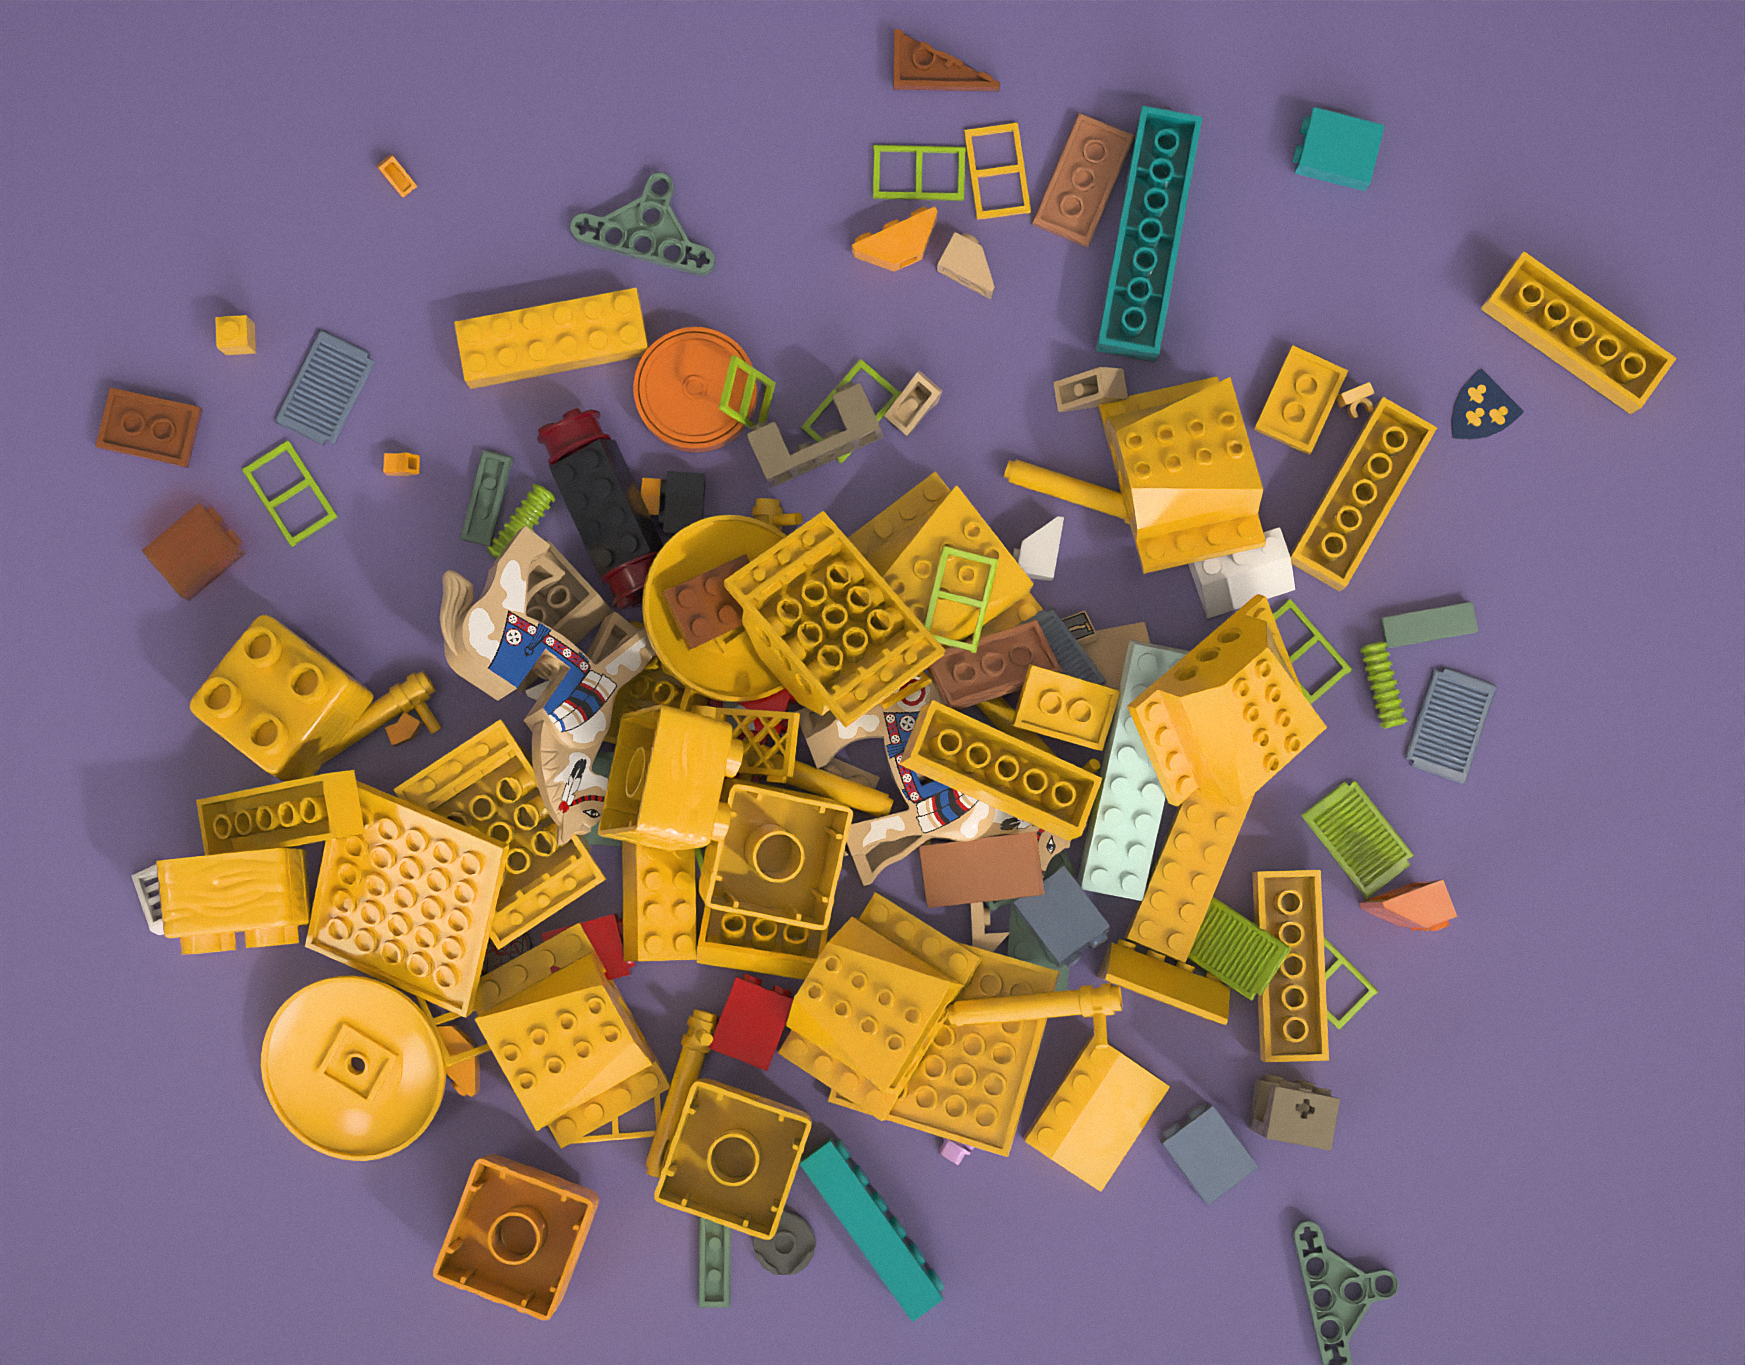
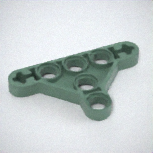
M662 172L654 173L648 178L642 197L603 218L581 213L576 215L571 221L570 229L576 241L582 244L696 276H707L715 268L716 261L713 252L705 246L691 243L672 211L670 205L674 195V185L669 175ZM658 180H663L669 185L668 191L663 195H656L652 191L653 183ZM648 209H656L660 213V219L654 224H648L643 220V215ZM585 222H589L590 228L599 231V225H603L600 230V240H596L597 235L594 232L586 231L585 235H581L580 230L577 228L578 225L583 226ZM617 229L621 231L623 235L619 243L610 244L605 240L609 230ZM642 237H646L652 242L650 250L644 253L638 252L634 247L636 240ZM671 245L677 246L681 250L680 257L674 261H669L664 257L665 249ZM686 250H691L689 253L690 257L700 259L701 254L706 255V260L710 263L703 264L702 268H697L696 261L688 259V265H684Z
M1301 1220L1294 1226L1292 1237L1322 1365H1333L1328 1363V1360L1333 1359L1332 1349L1329 1346L1324 1348V1344H1335L1341 1341V1345H1335L1338 1355L1344 1357V1360L1340 1361L1339 1365H1352L1348 1345L1350 1338L1373 1302L1389 1299L1397 1293L1399 1281L1391 1271L1384 1268L1365 1272L1356 1268L1326 1248L1323 1232L1315 1222ZM1308 1226L1311 1231H1315V1235L1311 1236V1243L1314 1248L1320 1247V1251L1302 1253L1303 1249L1309 1250L1306 1240L1300 1238L1299 1235L1304 1233V1227ZM1313 1257H1318L1323 1262L1322 1271L1316 1275L1309 1274L1306 1269L1307 1261ZM1380 1275H1388L1392 1281L1391 1288L1386 1292L1376 1290L1375 1281ZM1349 1282H1357L1361 1287V1293L1355 1299H1348L1344 1294V1288ZM1318 1289H1327L1330 1293V1301L1324 1306L1316 1305L1313 1300L1314 1293ZM1333 1320L1336 1322L1338 1330L1334 1336L1325 1337L1322 1335L1321 1325L1324 1321Z

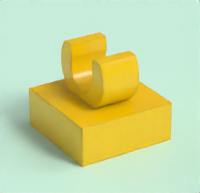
M1368 382L1336 397L1339 408L1349 404L1348 415L1350 418L1359 417L1356 411L1357 404H1362L1367 413L1373 411L1372 402L1365 398L1374 394L1371 383Z

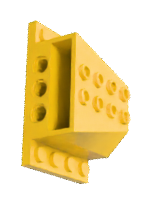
M1218 376L1131 395L1128 396V399L1119 402L1099 404L1100 417L1143 574L1265 547L1266 540L1258 516L1263 486L1231 377L1219 382Z
M936 471L848 537L850 542L923 625L943 546L999 560L980 637L1015 627L1043 610L1030 593L1034 583L960 488L956 485L950 490ZM948 555L939 591L982 601L991 565ZM937 598L929 632L932 635L964 643L971 641L980 608ZM941 644V646H942L944 649L949 648V647H952V646H948V645Z
M824 511L724 580V587L743 608L742 623L761 660L800 705L821 716L830 710L845 728L944 656L946 651Z
M1256 594L1127 705L1168 803L1177 807L1198 788L1243 804L1327 728L1303 695L1267 598L1260 594Z
M502 719L393 789L398 798L509 844L489 935L498 950L607 879L591 856L590 851L592 849L584 835L574 834L566 844L557 845V824L548 813L540 795L534 774L532 756L523 745L519 746Z
M875 892L860 918L851 917L828 941L795 995L786 1026L792 1030L778 1051V1054L880 1121H884L947 1018L948 1006L958 1000L982 958Z
M581 922L480 977L476 997L484 1009V1012L475 1018L478 1027L536 1131L548 1125L561 1149L671 1088V1083L613 979L608 981L605 977L604 972L606 970L580 924ZM553 965L561 968L551 974L550 967Z

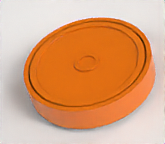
M685 327L663 335L645 351L635 372L633 393L638 413L644 425L654 437L676 450L701 453L713 451L729 444L744 431L745 425L719 410L731 355L739 357L752 366L748 355L737 342L717 330L704 327ZM739 367L736 370L728 407L738 413L748 378V373ZM755 381L747 419L750 421L757 403V381Z

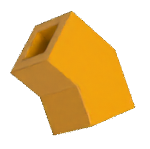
M406 452L397 454L384 453L383 473L387 476L419 474L420 455Z
M642 478L641 497L649 514L659 515V510H661L660 488L662 479Z
M404 712L397 723L385 727L391 745L396 747L413 740L424 723Z

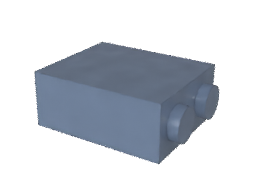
M1063 866L1043 881L1044 895L1021 897L1014 902L1013 907L1014 911L1058 969L1065 964L1069 968L1083 957L1081 952L1089 946L1093 949L1099 947L1108 939L1106 934L1110 930L1109 923L1065 866Z
M1201 1103L1188 1112L1187 1115L1190 1118L1179 1125L1178 1122H1175L1162 1132L1165 1137L1159 1141L1201 1199L1207 1205H1210L1259 1167L1215 1107L1211 1104L1204 1106Z

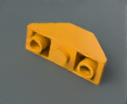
M934 206L930 209L921 207L910 214L911 217L900 222L899 219L885 224L880 232L873 235L871 232L860 235L855 239L856 243L852 244L854 258L894 272L922 260L937 220L938 211Z
M437 1025L450 1057L479 1047L457 1025ZM479 1055L456 1063L451 1067H446V1074L453 1080L451 1085L459 1094L464 1097L467 1094L473 1097L479 1093Z

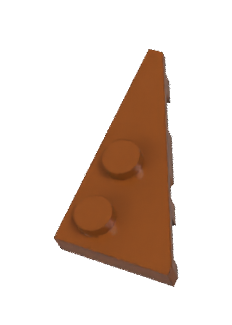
M894 29L893 90H1000V82L994 80L991 75L983 71L978 72L964 65L963 61L943 51L933 49L930 44L924 41L920 43L905 35L904 31Z

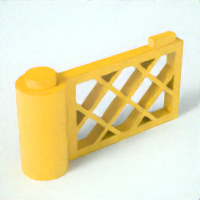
M691 705L692 713L709 716L726 722V715L734 717L738 726L733 730L732 738L736 739L744 732L750 741L743 748L742 762L737 773L767 775V782L786 783L787 777H793L799 713ZM758 717L764 728L754 736L748 726ZM782 719H789L787 733L780 738L774 727ZM769 733L776 744L765 753L759 742ZM754 748L761 759L753 767H750L744 757ZM779 750L784 755L783 770L776 769L770 760Z

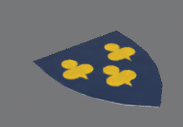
M1480 369L1461 390L1455 403L1452 417L1453 438L1473 440L1489 437L1503 431L1518 419L1524 411Z

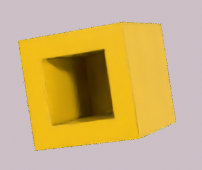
M247 315L215 317L216 345L225 355L256 353L255 323Z

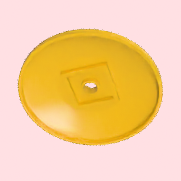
M720 515L694 522L680 530L663 545L654 558L646 576L642 609L645 629L653 650L664 667L678 681L694 692L708 698L726 702H748L768 697L785 687L759 657L744 625L688 650L662 596V592L746 554L751 562L787 536L763 521L740 515Z
M349 975L329 977L305 986L292 995L279 1008L269 1024L263 1041L261 1052L262 1079L266 1094L275 1113L288 1130L299 1140L328 1156L343 1160L368 1161L397 1153L414 1142L428 1128L441 1105L446 1084V1065L439 1037L432 1023L417 1004L398 989L381 981ZM352 1057H359L364 1061V1071H357L353 1068L351 1063Z

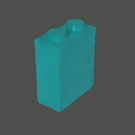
M1314 107L1309 117L1304 116L1302 119L1299 134H1303L1304 137L1302 145L1297 144L1294 150L1292 162L1297 163L1294 174L1365 191L1371 183L1385 125Z

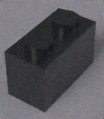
M667 471V480H661L660 497L665 498V510H659L658 528H663L665 537H672L690 524L704 519L706 476L704 473Z

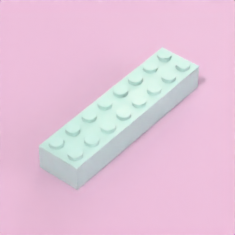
M1132 639L1129 640L1119 691L1121 692L1112 718L1100 772L1102 781L1094 800L1077 877V883L1082 890L1139 901L1143 900L1166 796L1127 705L1190 651Z

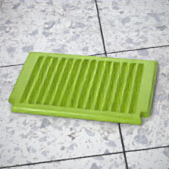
M1355 780L1349 786L1344 781L1301 815L1366 899L1410 866L1407 859L1412 858L1414 854Z
M1212 897L1188 959L1252 1001L1256 993L1260 996L1263 994L1291 950V947L1267 931L1261 930L1259 926L1215 897Z

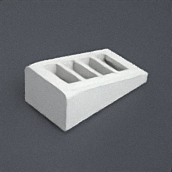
M155 864L131 876L150 931L157 935L164 934L162 919H159L162 917L161 908L157 910L154 908V906L161 904L160 894L152 898L149 896L159 891V881L147 887L144 885L145 882L157 877V866Z

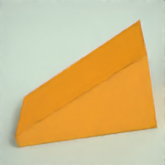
M388 155L376 165L402 198L417 187L393 155Z

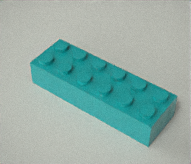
M830 1136L801 1157L799 1164L910 1320L914 1322L944 1300L942 1290L945 1288L943 1286L944 1283L933 1268L929 1271L923 1264L926 1262L925 1256L916 1243L913 1242L909 1245L904 1238L907 1236L906 1229L896 1216L891 1219L886 1213L888 1204L878 1190L872 1193L868 1188L869 1178L861 1166L858 1164L853 1167L848 1160L851 1157V1153L841 1139L835 1141Z

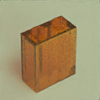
M198 503L142 550L179 596L188 601L246 554L240 547L244 543L242 539L232 529L227 532L221 524L224 518L212 505L207 508Z

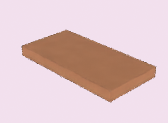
M1078 113L1032 225L1088 248L1135 135Z
M1037 620L980 637L976 653L956 647L946 648L944 656L926 668L943 704L956 711L1022 690L1029 664L1063 673Z
M1036 831L986 837L966 842L954 841L919 846L927 908L1045 894Z

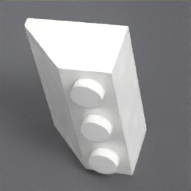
M1280 527L1263 532L1266 540L1265 547L1188 564L1207 619L1241 608L1256 594L1266 596L1269 599L1295 590L1291 558Z

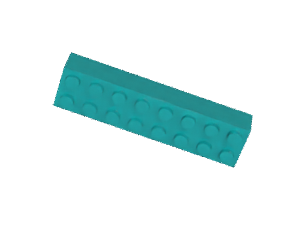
M1142 106L1096 343L1095 351L1151 362H1156L1159 356L1203 117L1147 106Z

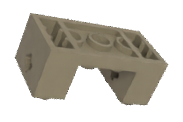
M853 382L846 383L836 389L837 393L832 395L846 430L842 432L840 429L832 430L823 435V441L814 445L811 441L801 444L794 449L796 453L790 455L775 421L770 424L768 421H763L751 427L752 432L746 435L771 488L883 438L881 427L861 383L856 385Z
M1266 1074L1265 1080L1256 1078L1248 1129L1267 1139L1331 1151L1340 1098L1331 1096V1089L1316 1087L1315 1083L1296 1080V1083L1284 1081L1283 1077Z

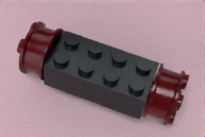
M579 408L563 414V420L540 427L538 429L537 441L540 444H544L549 453L548 465L550 466L551 473L599 578L603 584H608L615 598L612 602L613 607H618L619 610L629 606L637 608L642 606L646 576L654 558L663 547V543L616 440H612L609 434H604L598 421L601 416L600 412L593 409L581 412Z

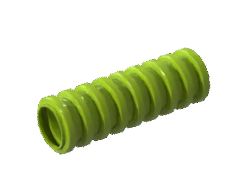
M534 483L532 485L533 491L527 492V499H522V506L515 509L517 513L509 517L511 521L504 524L505 529L498 532L500 535L498 539L494 538L492 540L493 546L487 547L488 553L496 559L515 533L521 528L527 526L530 530L534 531L532 527L539 524L537 521L539 517L543 518L545 516L544 510H549L550 502H555V496L540 484Z
M1380 641L1362 646L1360 653H1364L1365 657L1362 658V661L1367 663L1365 672H1369L1370 676L1367 677V680L1372 682L1370 690H1374L1375 695L1372 698L1377 701V704L1374 706L1375 709H1379L1377 717L1382 720V723L1379 724L1380 728L1386 729L1405 724L1408 720L1407 717H1403L1405 708L1400 706V703L1403 701L1402 698H1398L1400 690L1395 687L1398 682L1392 676L1395 675V671L1390 668L1393 663L1388 660L1390 652H1386L1385 649L1388 644L1387 642Z

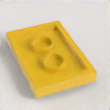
M1292 345L1253 430L1310 455L1349 370Z
M1029 664L1011 725L1103 751L1121 691Z

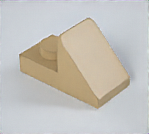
M918 371L884 417L908 436L925 414L937 405L942 390L921 371Z
M983 902L970 903L973 947L993 952L1010 932L985 933L984 927H991L990 908H983Z

